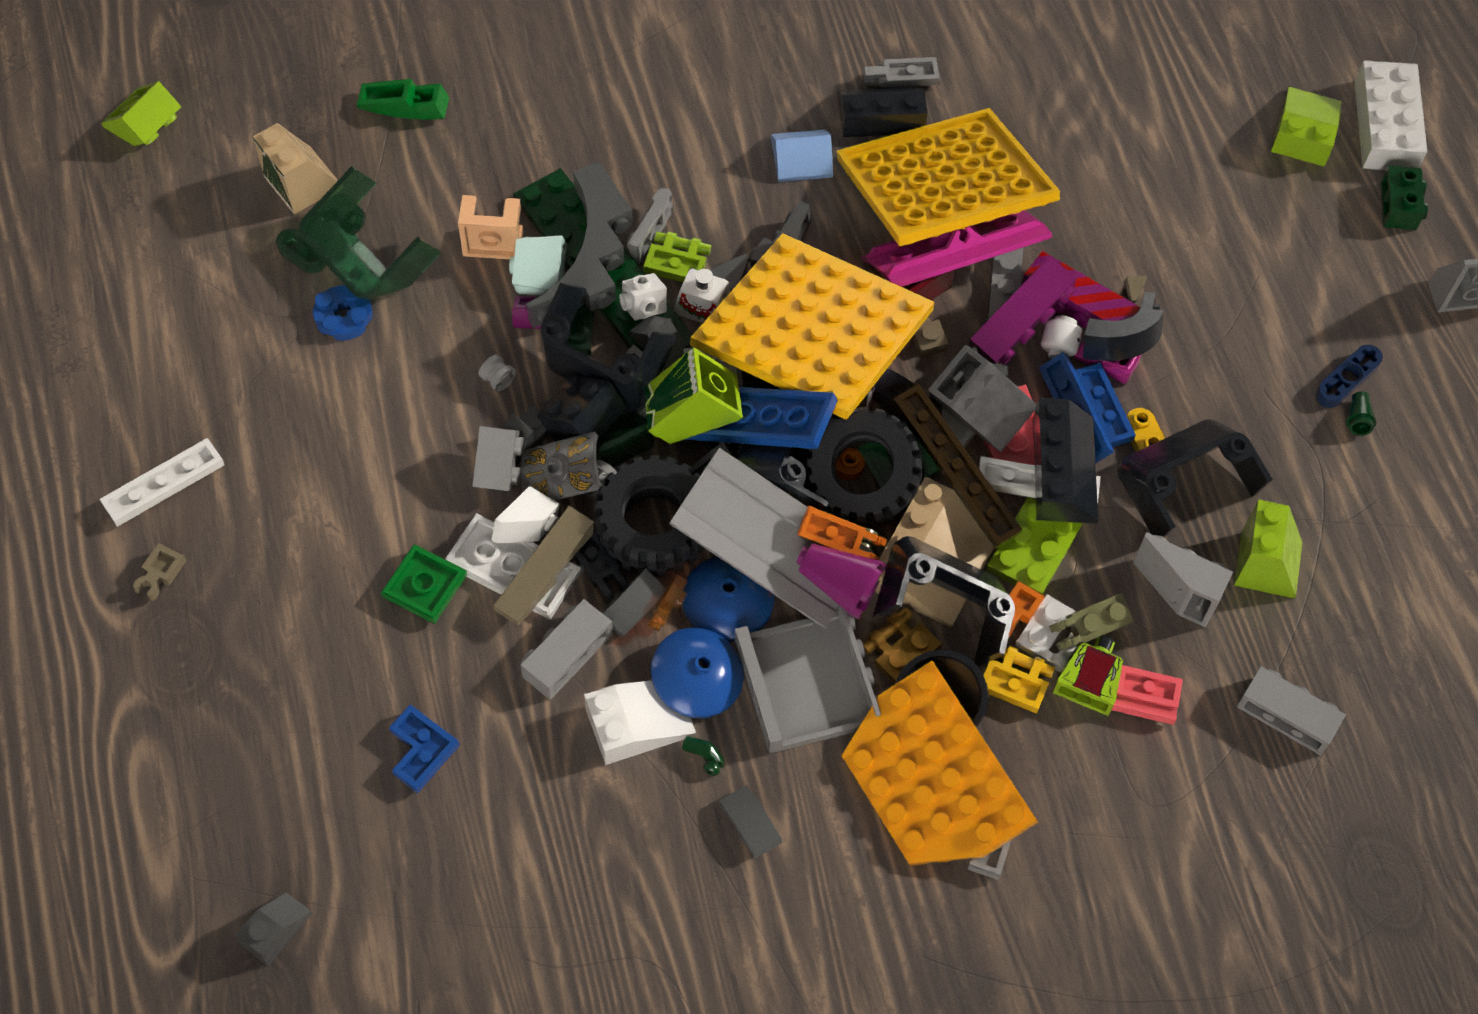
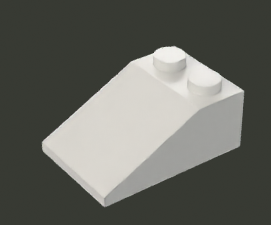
M652 680L616 684L584 694L585 708L605 765L684 740L686 736H696L691 718L669 708L658 696Z

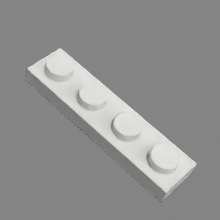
M206 438L102 497L100 501L118 527L225 464L212 443Z
M981 456L979 469L995 491L1035 498V465ZM1096 476L1097 504L1099 498L1101 476Z

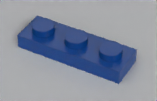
M1101 362L1076 369L1075 371L1111 446L1115 447L1134 441L1135 432Z

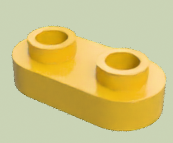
M1135 408L1128 413L1127 418L1136 435L1134 441L1131 442L1136 452L1150 446L1149 443H1156L1165 439L1151 411L1145 408ZM1137 419H1143L1145 423L1139 422Z

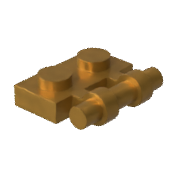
M904 608L900 613L892 614L887 619L888 623L878 631L873 630L867 636L868 640L863 643L866 655H869L875 649L881 654L875 660V666L894 685L901 670L912 659L925 652L939 650L942 645L921 622L912 629L907 626L906 623L913 618V614L908 608ZM896 632L901 639L890 646L886 640Z

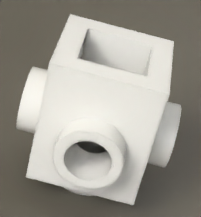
M655 273L639 275L622 281V294L619 296L620 304L623 310L628 311L634 320L646 319L650 316L667 312V288Z

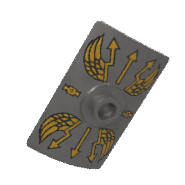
M596 432L524 450L521 459L522 492L530 486L553 500H559L598 490L601 483L596 464V443L598 438Z

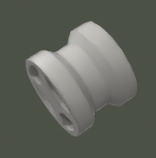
M498 354L489 357L479 370V377L484 381H489L491 387L496 392L507 388L516 376V370L510 365L506 366L504 359Z

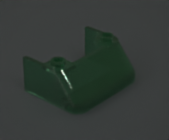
M351 166L302 218L299 224V234L354 296L368 301L411 286L441 252L417 236L386 269L356 236L366 220L365 212L358 203L377 183L357 168Z

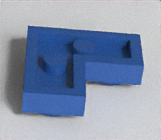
M411 704L389 727L390 733L411 748L393 768V775L416 793L420 792L460 746L459 740Z

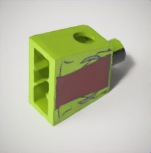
M1099 636L1094 646L1081 643L1059 676L1053 694L1109 716L1116 701L1123 664L1121 657L1111 654L1115 642L1107 636Z

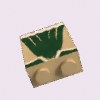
M276 123L253 136L264 178L294 215L342 188L341 183L315 151L280 124Z

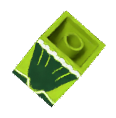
M694 347L644 387L648 431L653 436L659 437L669 444L737 422L743 418L737 374Z

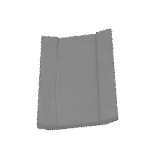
M719 448L669 524L824 629L836 612L839 605L799 572L800 565L796 563L804 546L810 548L812 544L819 545L796 536L807 506ZM863 544L860 545L859 549L873 553L872 550Z

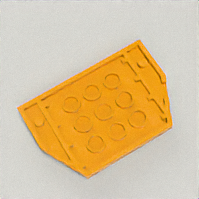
M933 661L878 695L876 701L881 716H875L872 706L842 754L844 761L910 866L930 862L941 863L958 859L984 858L1038 823Z

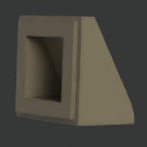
M1127 276L1121 290V296L1136 304L1142 293L1147 276Z

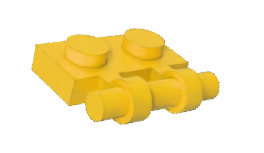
M1013 646L1006 647L1005 654L999 657L1003 659V663L995 660L990 661L983 675L987 683L988 693L991 696L1037 714L1049 682L1038 678V676L1041 674L1051 679L1055 667L1044 663L1045 659L1036 656L1034 659L1019 653L1018 648ZM1012 664L1030 670L1029 674L1012 668Z

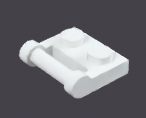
M1046 595L1016 641L1015 647L1034 658L1038 656L1045 659L1044 663L1054 666L1056 671L1062 673L1078 645L1060 650L1058 653H1052L1049 650L1061 631L1051 633L1049 626L1066 619L1065 616L1076 611L1053 597ZM1072 632L1070 633V635L1068 636V638L1073 637V633H1072Z

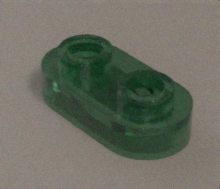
M288 228L278 234L276 244L279 253L303 271L318 273L327 266L328 258L324 247L300 230ZM291 245H296L294 248H288Z

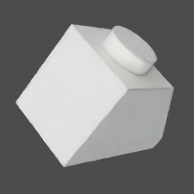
M529 486L495 519L491 541L495 543L539 541L547 532L549 533L558 521L559 517L557 515L560 503Z

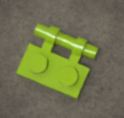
M657 231L654 242L663 244V246L651 244L643 266V272L647 274L655 273L659 277L684 282L690 269L700 270L705 268L706 257L698 254L709 256L712 245L702 243L701 239L692 238L690 240L678 237L677 233L668 231L666 234ZM674 247H675V248H679V249H683V250H687L688 252L676 250V249H674Z

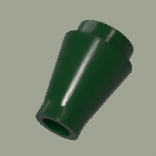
M1359 391L1352 395L1346 426L1352 434L1365 436L1373 431L1377 422L1370 402V395L1367 392Z

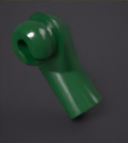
M691 736L685 737L682 745L683 751L702 756L706 761L703 765L705 773L717 776L720 773V769L724 768V758L715 746L706 740Z

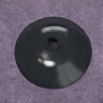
M933 650L915 657L901 670L895 684L933 661L976 728L983 720L989 701L988 687L981 670L968 657L950 650Z

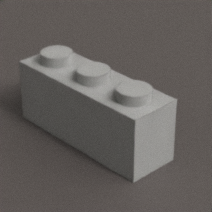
M584 599L578 606H571L565 613L563 621L556 628L552 627L546 632L542 643L535 650L531 649L524 655L520 665L522 678L551 700L613 634L612 621Z
M1260 666L1237 705V708L1320 756L1330 745L1346 716L1334 704L1327 701L1323 702L1311 695L1306 688L1294 685L1283 679L1278 672Z

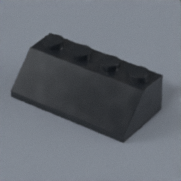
M1039 398L1033 415L1036 520L1097 524L1098 504L1093 417L1069 399Z

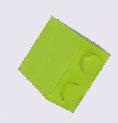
M1258 499L1241 532L1234 586L1295 599L1302 540L1288 505Z

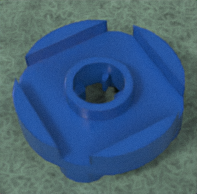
M348 284L335 286L318 293L315 297L313 316L315 324L322 334L325 335L326 333L333 336L335 340L345 341L354 339L364 333L365 327L373 318V311L368 296L360 290L359 286ZM340 309L349 310L345 317H341L340 314L336 316L335 314Z

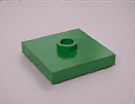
M413 544L381 591V596L436 624L467 577V570Z

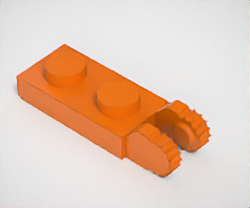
M807 506L796 536L824 547L879 561L880 557L876 554L859 549L862 539L876 546L885 547L887 539L866 531L867 528L811 506Z

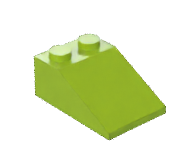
M1288 87L1271 152L1325 166L1334 146L1342 101Z

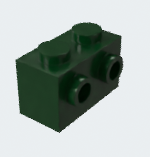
M1388 165L1380 181L1383 227L1417 230L1422 219L1425 220L1428 214V203L1424 202L1427 184L1426 180L1422 178V168Z

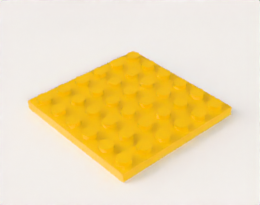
M990 108L836 150L838 162L899 246L910 245L916 241L938 237L944 233L964 229L965 227L982 222L993 221L999 217L1017 214L1027 209L1045 206L1048 203L1060 200V190Z
M782 233L691 336L690 346L783 390L833 392L838 400L833 414L847 420L932 313L935 302Z

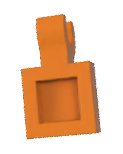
M1019 581L1009 594L1015 604V614L1009 637L1020 620L1026 624L1029 623L1045 598L1042 594Z

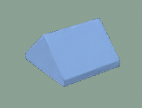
M824 129L771 134L778 182L833 177L831 134Z

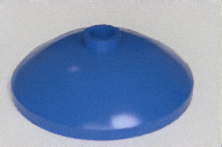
M714 557L699 564L687 577L682 591V606L685 616L693 628L710 630L722 636L728 642H734L736 628L747 626L749 633L761 630L767 624L773 612L774 594L719 557ZM727 586H730L734 590L732 592H726L723 589Z
M685 628L673 632L659 644L651 661V679L658 696L669 708L687 717L703 719L717 716L733 705L742 690L744 672L739 655L726 639L710 630ZM698 662H705L707 668H701Z

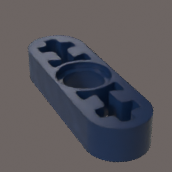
M1369 344L1359 347L1321 382L1316 391L1317 401L1327 408L1337 407L1378 369L1383 359L1381 351L1376 346ZM1370 357L1372 361H1367L1363 367L1360 366L1363 358ZM1350 371L1354 373L1357 380L1348 381L1344 379L1342 372ZM1336 385L1339 387L1336 394H1331L1330 396L1326 394V391L1330 392Z

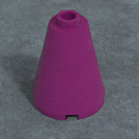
M812 544L810 548L804 546L796 561L800 565L799 572L852 617L857 619L861 618V613L867 608L880 583L878 578L881 573L884 574L887 564L879 560Z

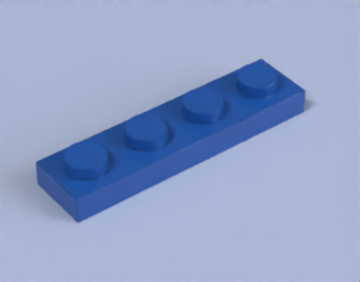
M1062 352L1040 366L1039 369L1054 399H1069L1093 417L1095 464L1114 453L1068 354Z

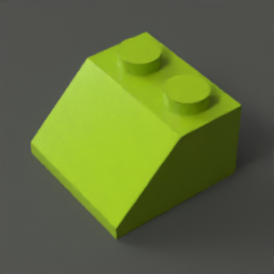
M157 81L137 87L100 124L133 146L149 145L159 136L157 131L162 126L167 127L177 118L175 113L182 106Z

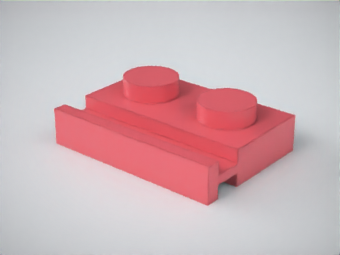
M1122 665L1117 697L1112 711L1174 725L1177 718L1176 714L1183 679Z

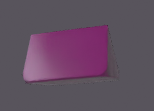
M515 296L512 308V325L514 328H541L542 325L533 328L529 322L526 305L539 296Z

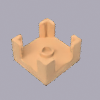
M462 195L458 227L463 256L510 259L511 256H515L516 239L523 238V225H518L521 210L520 199H505L503 217L474 215L476 196Z

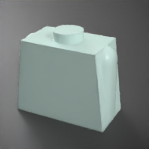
M562 235L516 239L515 256L510 257L509 271L510 274H513L512 284L517 293L541 296L563 278L567 243Z

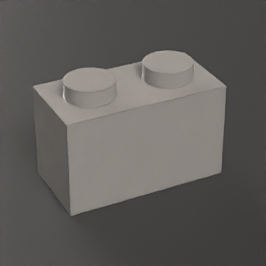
M479 426L472 487L512 491L513 485H518L520 468L516 467L517 455H522L524 438L519 437V430Z

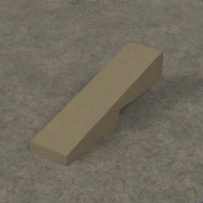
M568 506L493 605V610L519 626L555 585L556 576L593 535L594 521Z

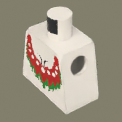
M690 269L679 291L673 310L679 316L703 324L731 292L729 282L713 276L709 269Z

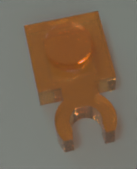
M676 575L671 580L648 626L659 631L661 626L663 627L672 608L678 609L687 595L683 591L687 583L686 579Z

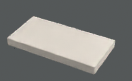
M476 513L445 560L467 570L468 578L502 595L539 545L534 542L495 543L491 541L495 522ZM569 561L556 576L555 585L532 611L551 620L582 572L581 566Z

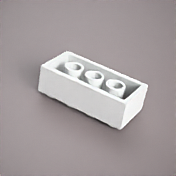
M1363 61L1354 81L1362 169L1386 170L1388 165L1420 168L1427 154L1418 64Z

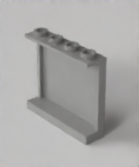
M838 606V611L834 613L825 629L810 618L749 633L747 626L735 629L734 642L769 754L856 732L872 706L875 716H881L876 701L878 695L875 696L872 689L874 677L871 668H865L862 659L865 657L864 647L860 639L856 640L853 632L856 628L854 617L840 606Z

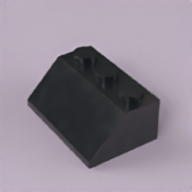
M918 86L837 90L843 138L894 135L926 126L928 111L925 92Z

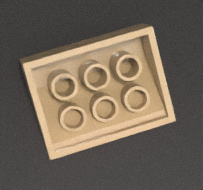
M925 476L881 554L880 561L887 564L893 544L905 536H912L983 570L994 550V546L956 492ZM881 573L878 578V581H880V583L875 591L877 593H879L881 588L882 580L884 577L883 573ZM908 582L902 605L951 629L967 599L931 582L925 585H916Z

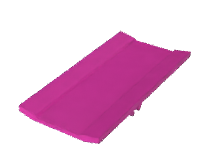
M1024 210L1017 214L996 218L993 221L982 222L965 227L964 229L944 233L938 237L916 241L910 245L899 246L894 240L872 247L868 254L861 256V260L867 264L870 263L887 281L903 287L1052 238V233L1044 223Z

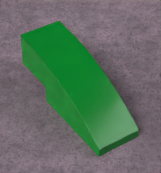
M412 79L362 83L356 106L361 110L391 117L421 120L444 119L449 95L441 83L416 86Z

